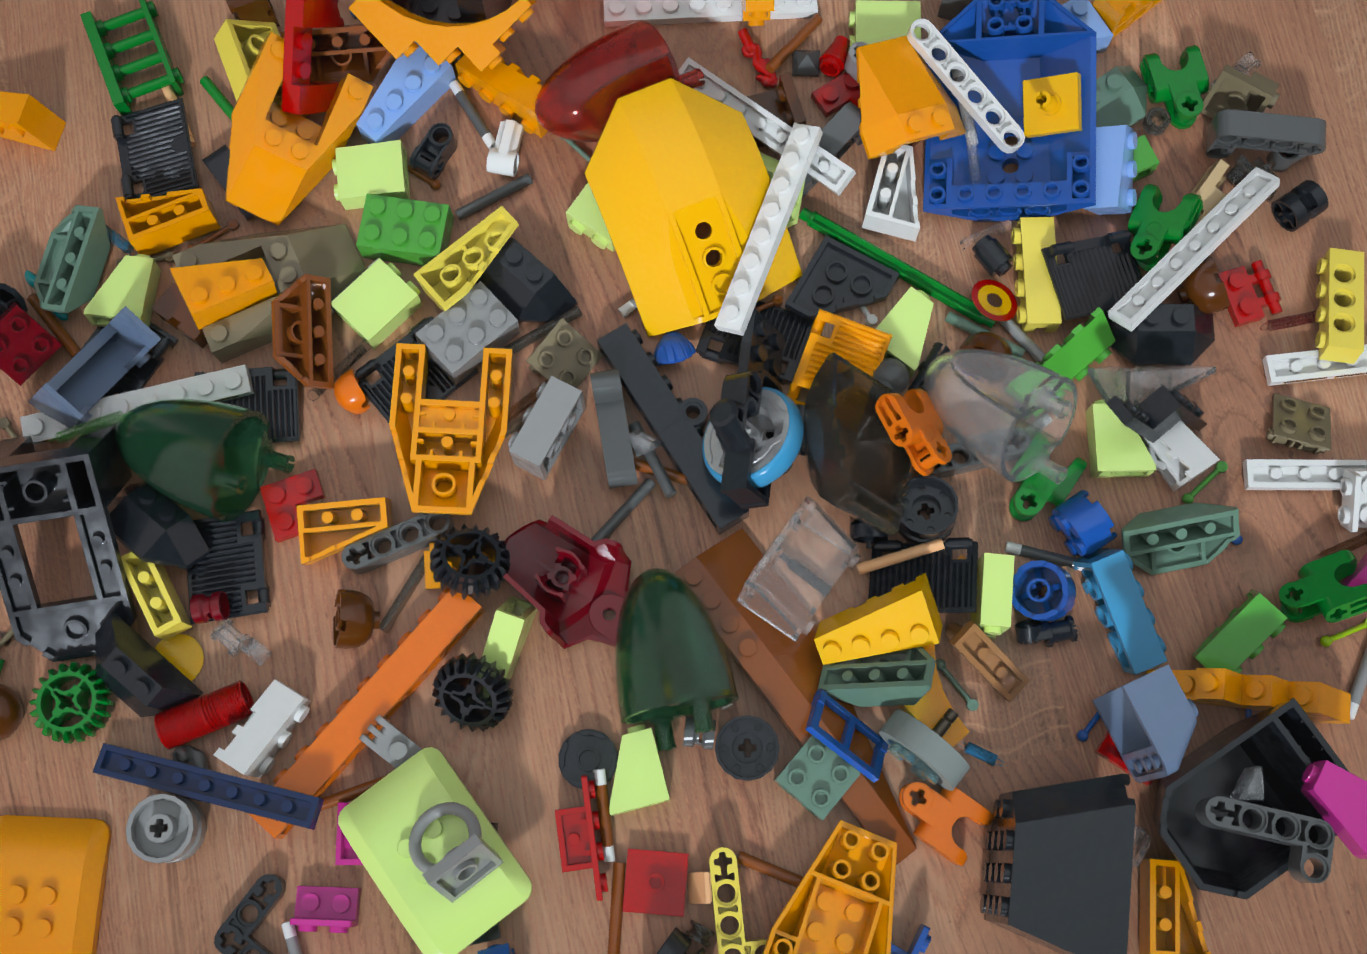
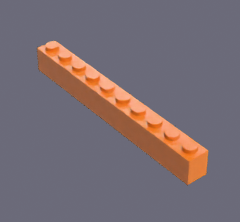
M450 588L444 590L437 599L439 603L432 611L428 609L420 616L417 621L419 625L412 633L408 631L400 638L397 643L399 647L392 655L387 654L381 659L377 665L378 671L371 678L369 676L366 677L356 689L358 693L351 701L347 699L336 710L338 715L331 723L326 722L318 729L315 734L317 738L310 746L305 745L298 751L294 757L296 762L289 769H283L273 780L274 786L320 798L366 746L359 739L362 733L369 736L370 739L375 736L367 727L370 724L379 730L383 727L375 720L378 714L387 721L395 714L486 612L483 607L469 595L463 600L462 593H457L452 597ZM249 814L274 839H283L295 826Z

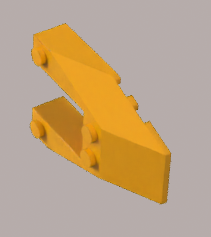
M270 32L263 41L231 114L232 128L229 143L230 157L225 201L279 226L332 169V159H336L335 148L345 147L365 108L373 86L348 73L339 82L321 126L301 115L283 112L282 106L273 100L283 79L284 38Z
M397 343L389 426L411 511L414 513L472 515L507 434L513 381V350L483 348L480 402L425 399L429 361L426 345Z

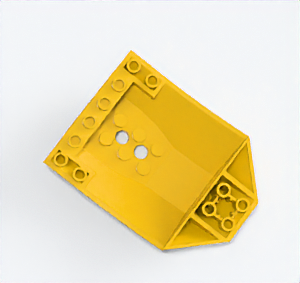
M668 78L616 99L584 172L616 250L648 337L704 323L718 317L771 183L743 113L672 78ZM701 222H707L711 227L710 235L704 239L698 238L695 233L696 226ZM787 226L757 301L802 276ZM711 250H718L720 253V260L715 265H708L706 262V255Z

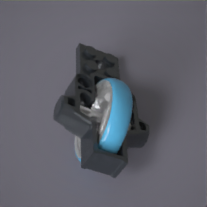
M757 309L753 310L744 336H742L738 371L736 374L726 375L724 378L721 400L710 411V421L706 427L702 444L705 465L710 474L721 483L720 492L725 493L735 501L741 509L766 507L769 505L771 483L790 470L799 453L804 435L801 413L793 400L783 393L779 383V375L782 372V352L785 348L784 336Z

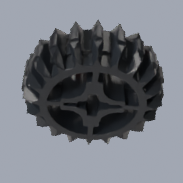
M464 523L461 530L453 526L450 534L442 533L440 540L435 541L434 547L430 552L431 573H434L433 578L435 582H440L442 591L450 588L452 597L457 593H462L463 600H465L468 594H472L475 600H477L479 593H483L488 597L491 589L498 591L500 583L506 581L503 578L504 575L510 570L509 550H506L505 541H499L498 533L489 535V528L487 527L481 531L477 523L473 529H468ZM448 562H451V563H452V566H454L455 568H457L459 571L457 572L456 570H454V569L448 564Z
M474 652L468 657L462 653L457 658L452 657L438 670V674L432 684L434 686L432 696L437 698L435 706L443 708L441 716L448 715L450 717V724L456 721L460 723V730L469 726L471 732L477 730V728L484 732L489 726L494 728L502 719H505L512 706L514 689L509 687L511 679L503 677L505 669L498 670L496 668V661L490 664L486 662V655L477 659Z

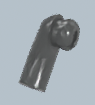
M183 745L174 750V761L209 770L207 757L203 751L190 745Z

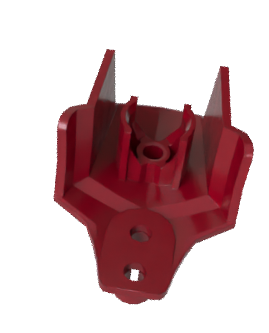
M554 515L549 518L548 523L539 519L521 527L506 538V550H509L510 570L503 578L540 611L541 626L563 649L586 640H592L616 647L627 653H634L653 628L651 620L642 611L628 588L632 561L625 554L619 542L608 538L593 541ZM612 610L615 612V618L613 620H606L604 614ZM636 628L639 631L638 636L630 638L627 629Z

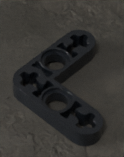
M266 874L261 876L215 935V947L220 953L235 954L240 950L233 944L227 947L225 945L227 941L224 936L225 933L235 932V942L239 945H244L246 941L248 942V945L239 954H247L252 949L259 951L260 954H273L252 935L285 893L286 885L281 876ZM265 882H276L274 885V889L277 891L276 894L266 895L262 902L253 899L254 895L262 897L266 892ZM250 904L254 905L258 910V917L252 923L246 922L242 915L244 908Z

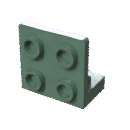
M812 735L773 781L817 819L823 821L861 773Z

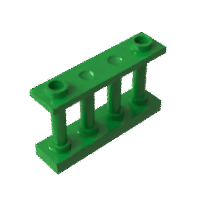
M139 0L140 8L106 21L96 20L91 11L80 14L113 105L121 115L133 112L130 103L134 102L133 99L169 85L173 86L179 96L184 95L181 84L185 83L179 68H174L155 19L159 14L152 0ZM146 18L149 30L112 44L106 42L105 36L108 35L109 31ZM152 40L155 41L158 52L121 66L115 65L113 58L117 57L116 54ZM163 62L166 75L129 89L123 87L121 81L125 80V76Z

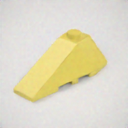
M501 206L413 275L437 307L446 311L469 293L519 224Z

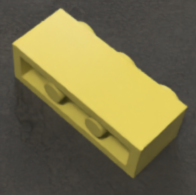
M132 552L121 556L126 577L154 636L167 641L192 628L193 626L190 624L187 613L164 565L144 562Z

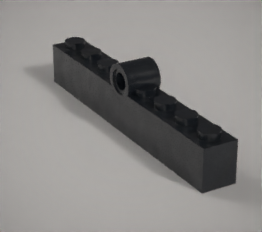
M627 323L598 339V348L611 369H619L622 386L677 471L682 472L685 476L687 486L718 534H722L749 517V509H741L735 501L725 493L720 492L721 483L710 474L705 465L702 454L703 439L701 438L704 436L702 430L707 424V407L705 403L698 398H688L684 401L680 397L678 399L675 398L671 392L673 386L665 374L663 376L659 374L656 369L658 363L650 351L648 353L644 351L641 346L643 344L641 336L636 329L631 331ZM691 412H695L699 416L695 419H691L687 415Z

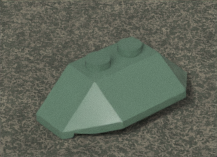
M1116 66L1096 79V127L1128 125L1131 127L1145 118L1147 85L1131 66Z
M75 205L71 210L72 213L65 217L51 232L34 281L41 309L68 314L92 300L95 296L111 248L101 208Z
M1195 502L1139 513L1121 529L1122 549L1130 556L1133 564L1150 575L1206 565L1218 556L1231 541L1234 542L1240 536L1239 509L1232 506Z
M923 647L826 664L822 668L818 689L822 688L830 697L859 707L915 705L931 689L936 661Z

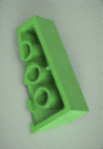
M1098 307L1093 311L1084 326L1079 324L1063 340L1062 345L1057 343L1042 358L1043 361L1041 363L1036 362L1008 387L1003 396L1025 420L1033 414L1039 417L1050 407L1047 403L1054 396L1060 399L1071 389L1068 385L1074 379L1080 382L1092 371L1089 368L1090 365L1095 361L1101 364L1112 354L1109 349L1115 343V338L1103 310Z

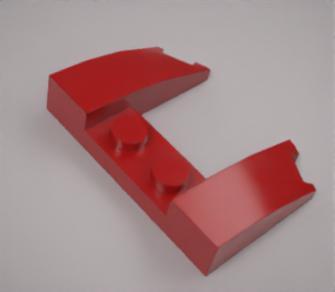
M286 0L282 85L283 112L298 115L326 112L330 106L339 82H310L313 43L312 29L345 27L344 20L340 17L337 5L338 0Z

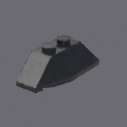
M512 237L507 240L477 281V283L481 281L514 317L521 322L558 323L561 318H564L578 304L557 276Z
M1160 304L1132 332L1109 319L1108 312L1104 313L1115 338V343L1110 348L1132 365L1191 366L1215 341L1213 314L1203 313L1194 304Z
M150 482L130 484L122 489L107 507L116 539L144 562L178 566V568L187 570L210 554L207 544L190 515Z
M113 612L95 633L96 678H102L103 684L110 688L117 697L140 717L155 716L159 712L161 713L167 709L179 706V704L199 698L203 694L195 684L116 613Z

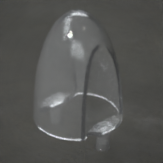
M985 349L952 350L937 356L931 361L924 375L925 391L945 428L966 450L994 472L1011 482L1025 480L1037 473H1040L1057 485L1060 484V481H1064L1068 469L1049 458L1054 448L1061 445L1075 415L1078 394L1076 385L1071 379L1027 359Z

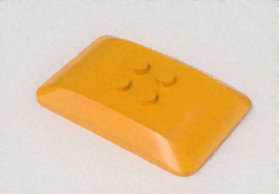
M0 816V954H96L111 841V829L105 821L83 818Z

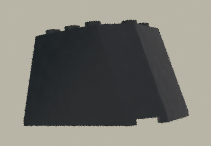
M1292 698L1228 726L1185 756L1177 772L1163 778H1158L1153 820L1159 835L1198 890L1247 900L1288 871L1290 846L1204 826L1197 820L1195 815L1197 803L1206 797L1223 796L1324 820L1301 792L1304 781H1302L1303 773L1308 765L1323 760H1328L1346 771L1348 769L1295 698ZM1214 806L1210 808V812L1216 814V817L1228 816L1229 812L1217 811L1214 809ZM1245 811L1242 821L1247 828H1250L1253 818L1248 811ZM1278 819L1275 827L1282 836L1285 832V824L1281 819ZM1312 826L1309 829V838L1315 843L1318 839V833Z
M1129 774L1086 779L999 795V799H996L994 802V820L991 831H987L985 848L990 850L989 863L985 862L983 867V881L987 882L986 894L981 896L980 912L985 913L984 920L1060 954H1127L1136 812L1135 799L1128 798L1125 785L1129 786L1130 784Z

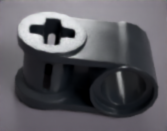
M445 123L434 124L421 143L414 149L409 165L429 173V177L432 179L438 178L444 170L446 163L457 149V141L451 127ZM442 137H448L443 143L437 142Z

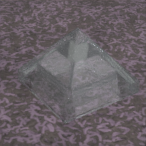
M640 430L633 431L628 436L637 457L659 448L662 444L661 441Z

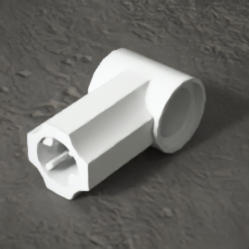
M509 119L500 122L494 148H490L488 153L487 172L511 177L516 176L519 166L518 152L524 132L523 125Z

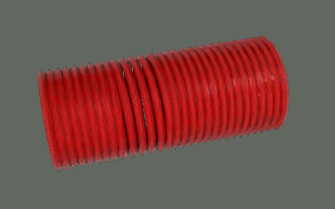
M239 680L209 694L206 693V695L199 696V698L179 704V706L167 709L161 713L159 712L154 717L155 729L164 747L171 750L174 747L186 744L194 739L223 729V727L249 718L253 713L251 708L254 702L246 684Z

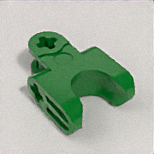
M1192 45L1184 49L1179 62L1181 70L1176 71L1166 68L1156 53L1143 55L1139 68L1143 82L1147 85V95L1152 104L1164 102L1168 119L1175 128H1190L1203 110L1204 104L1201 95L1208 93L1209 77L1199 47Z
M1152 184L1145 185L1128 222V231L1135 235L1130 251L1142 269L1150 271L1169 252L1172 244L1176 245L1195 227L1203 209V201L1200 195L1186 194L1175 209L1161 212L1159 209L1163 196L1159 187Z
M1040 432L1031 441L1029 449L1020 458L1009 477L1021 484L1009 503L1011 516L1020 522L1032 520L1047 501L1056 507L1063 503L1088 465L1086 461L1078 457L1065 470L1056 471L1049 468L1043 459V451L1049 439ZM1024 500L1029 502L1028 509L1023 507Z
M1341 550L1305 564L1298 572L1299 580L1289 582L1281 587L1278 595L1281 603V612L1287 617L1286 620L1299 623L1322 614L1327 622L1335 623L1367 612V584L1350 587L1339 583L1340 580L1351 576L1356 570L1357 559L1351 551Z

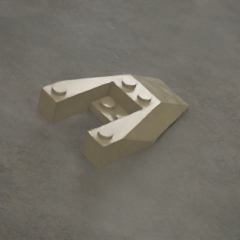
M346 224L256 233L198 244L172 255L176 267L262 258L274 280L278 295L302 275L310 274L330 278L331 300L365 270V266ZM276 297L202 328L212 354L221 363L272 342L271 301Z

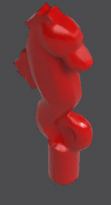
M747 28L739 30L738 36L743 44L741 48L742 54L746 58H752V66L759 73L755 79L761 82L764 87H776L779 78L776 77L775 72L770 73L765 67L771 59H764L762 57V48L759 44L753 42Z

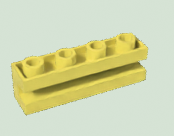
M1020 217L1016 227H1013L1011 231V242L1016 244V254L1013 256V269L1018 270V280L1015 281V296L1020 299V306L1017 307L1016 311L1017 323H1021V329L1025 333H1033L1036 328H1044V333L1056 332L1062 324L1061 307L1041 249L1056 244L1054 217Z

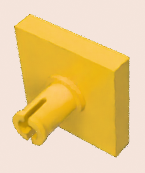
M1075 72L1023 81L1025 137L1032 138L1082 131L1080 73Z

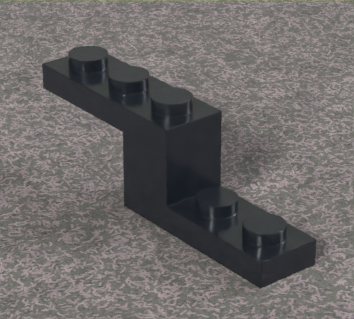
M1163 384L1137 406L1130 399L1123 401L1116 395L1106 403L1126 427L1152 443L1157 441L1180 420L1198 432L1207 425L1201 417L1204 411L1194 401H1191L1185 394L1183 395L1177 388L1171 391Z

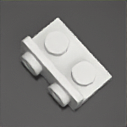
M1367 468L1344 469V478L1340 480L1342 506L1338 509V520L1340 525L1348 531L1358 532V528H1367Z

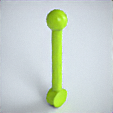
M1367 618L1363 620V623L1337 634L1322 636L1320 644L1324 647H1329L1333 641L1364 628L1367 629Z

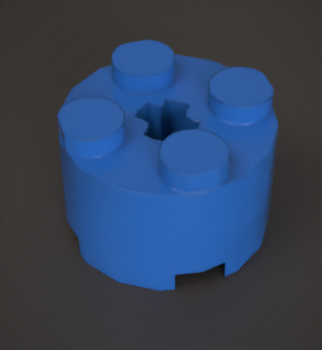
M1085 490L1079 491L1054 508L1052 515L1048 517V521L1056 532L1061 531L1067 541L1064 542V545L1074 557L1079 554L1087 558L1114 540L1117 534L1110 531L1114 524L1107 512L1098 501L1092 504L1086 498L1089 496V493Z
M1043 560L1029 561L1017 569L1018 571L1013 577L1012 604L1025 617L1038 621H1055L1072 610L1075 605L1076 587L1071 575L1064 568ZM1042 585L1047 587L1044 597L1038 595V591L1042 590Z

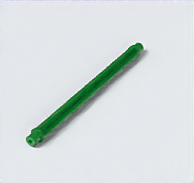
M805 207L801 211L798 218L806 222L807 226L900 273V279L924 291L981 325L982 323L989 328H992L996 321L987 318L978 311L972 300L819 214L817 211L812 212Z

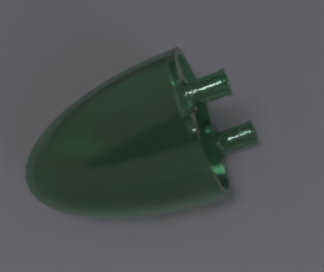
M168 399L149 402L126 412V416H122L124 422H118L114 432L115 444L121 457L143 481L175 502L223 522L238 518L249 508L258 495L269 468L289 474L295 465L288 463L289 461L295 462L294 456L273 451V441L268 438L270 424L263 413L222 402L197 399Z
M648 569L638 575L625 595L618 619L615 644L617 700L621 723H650V725H654L657 750L661 752L664 749L667 751L677 748L671 723L674 719L693 716L695 734L714 731L716 729L711 711L732 704L739 697L729 660L719 634L707 610L693 590L676 574L666 569Z

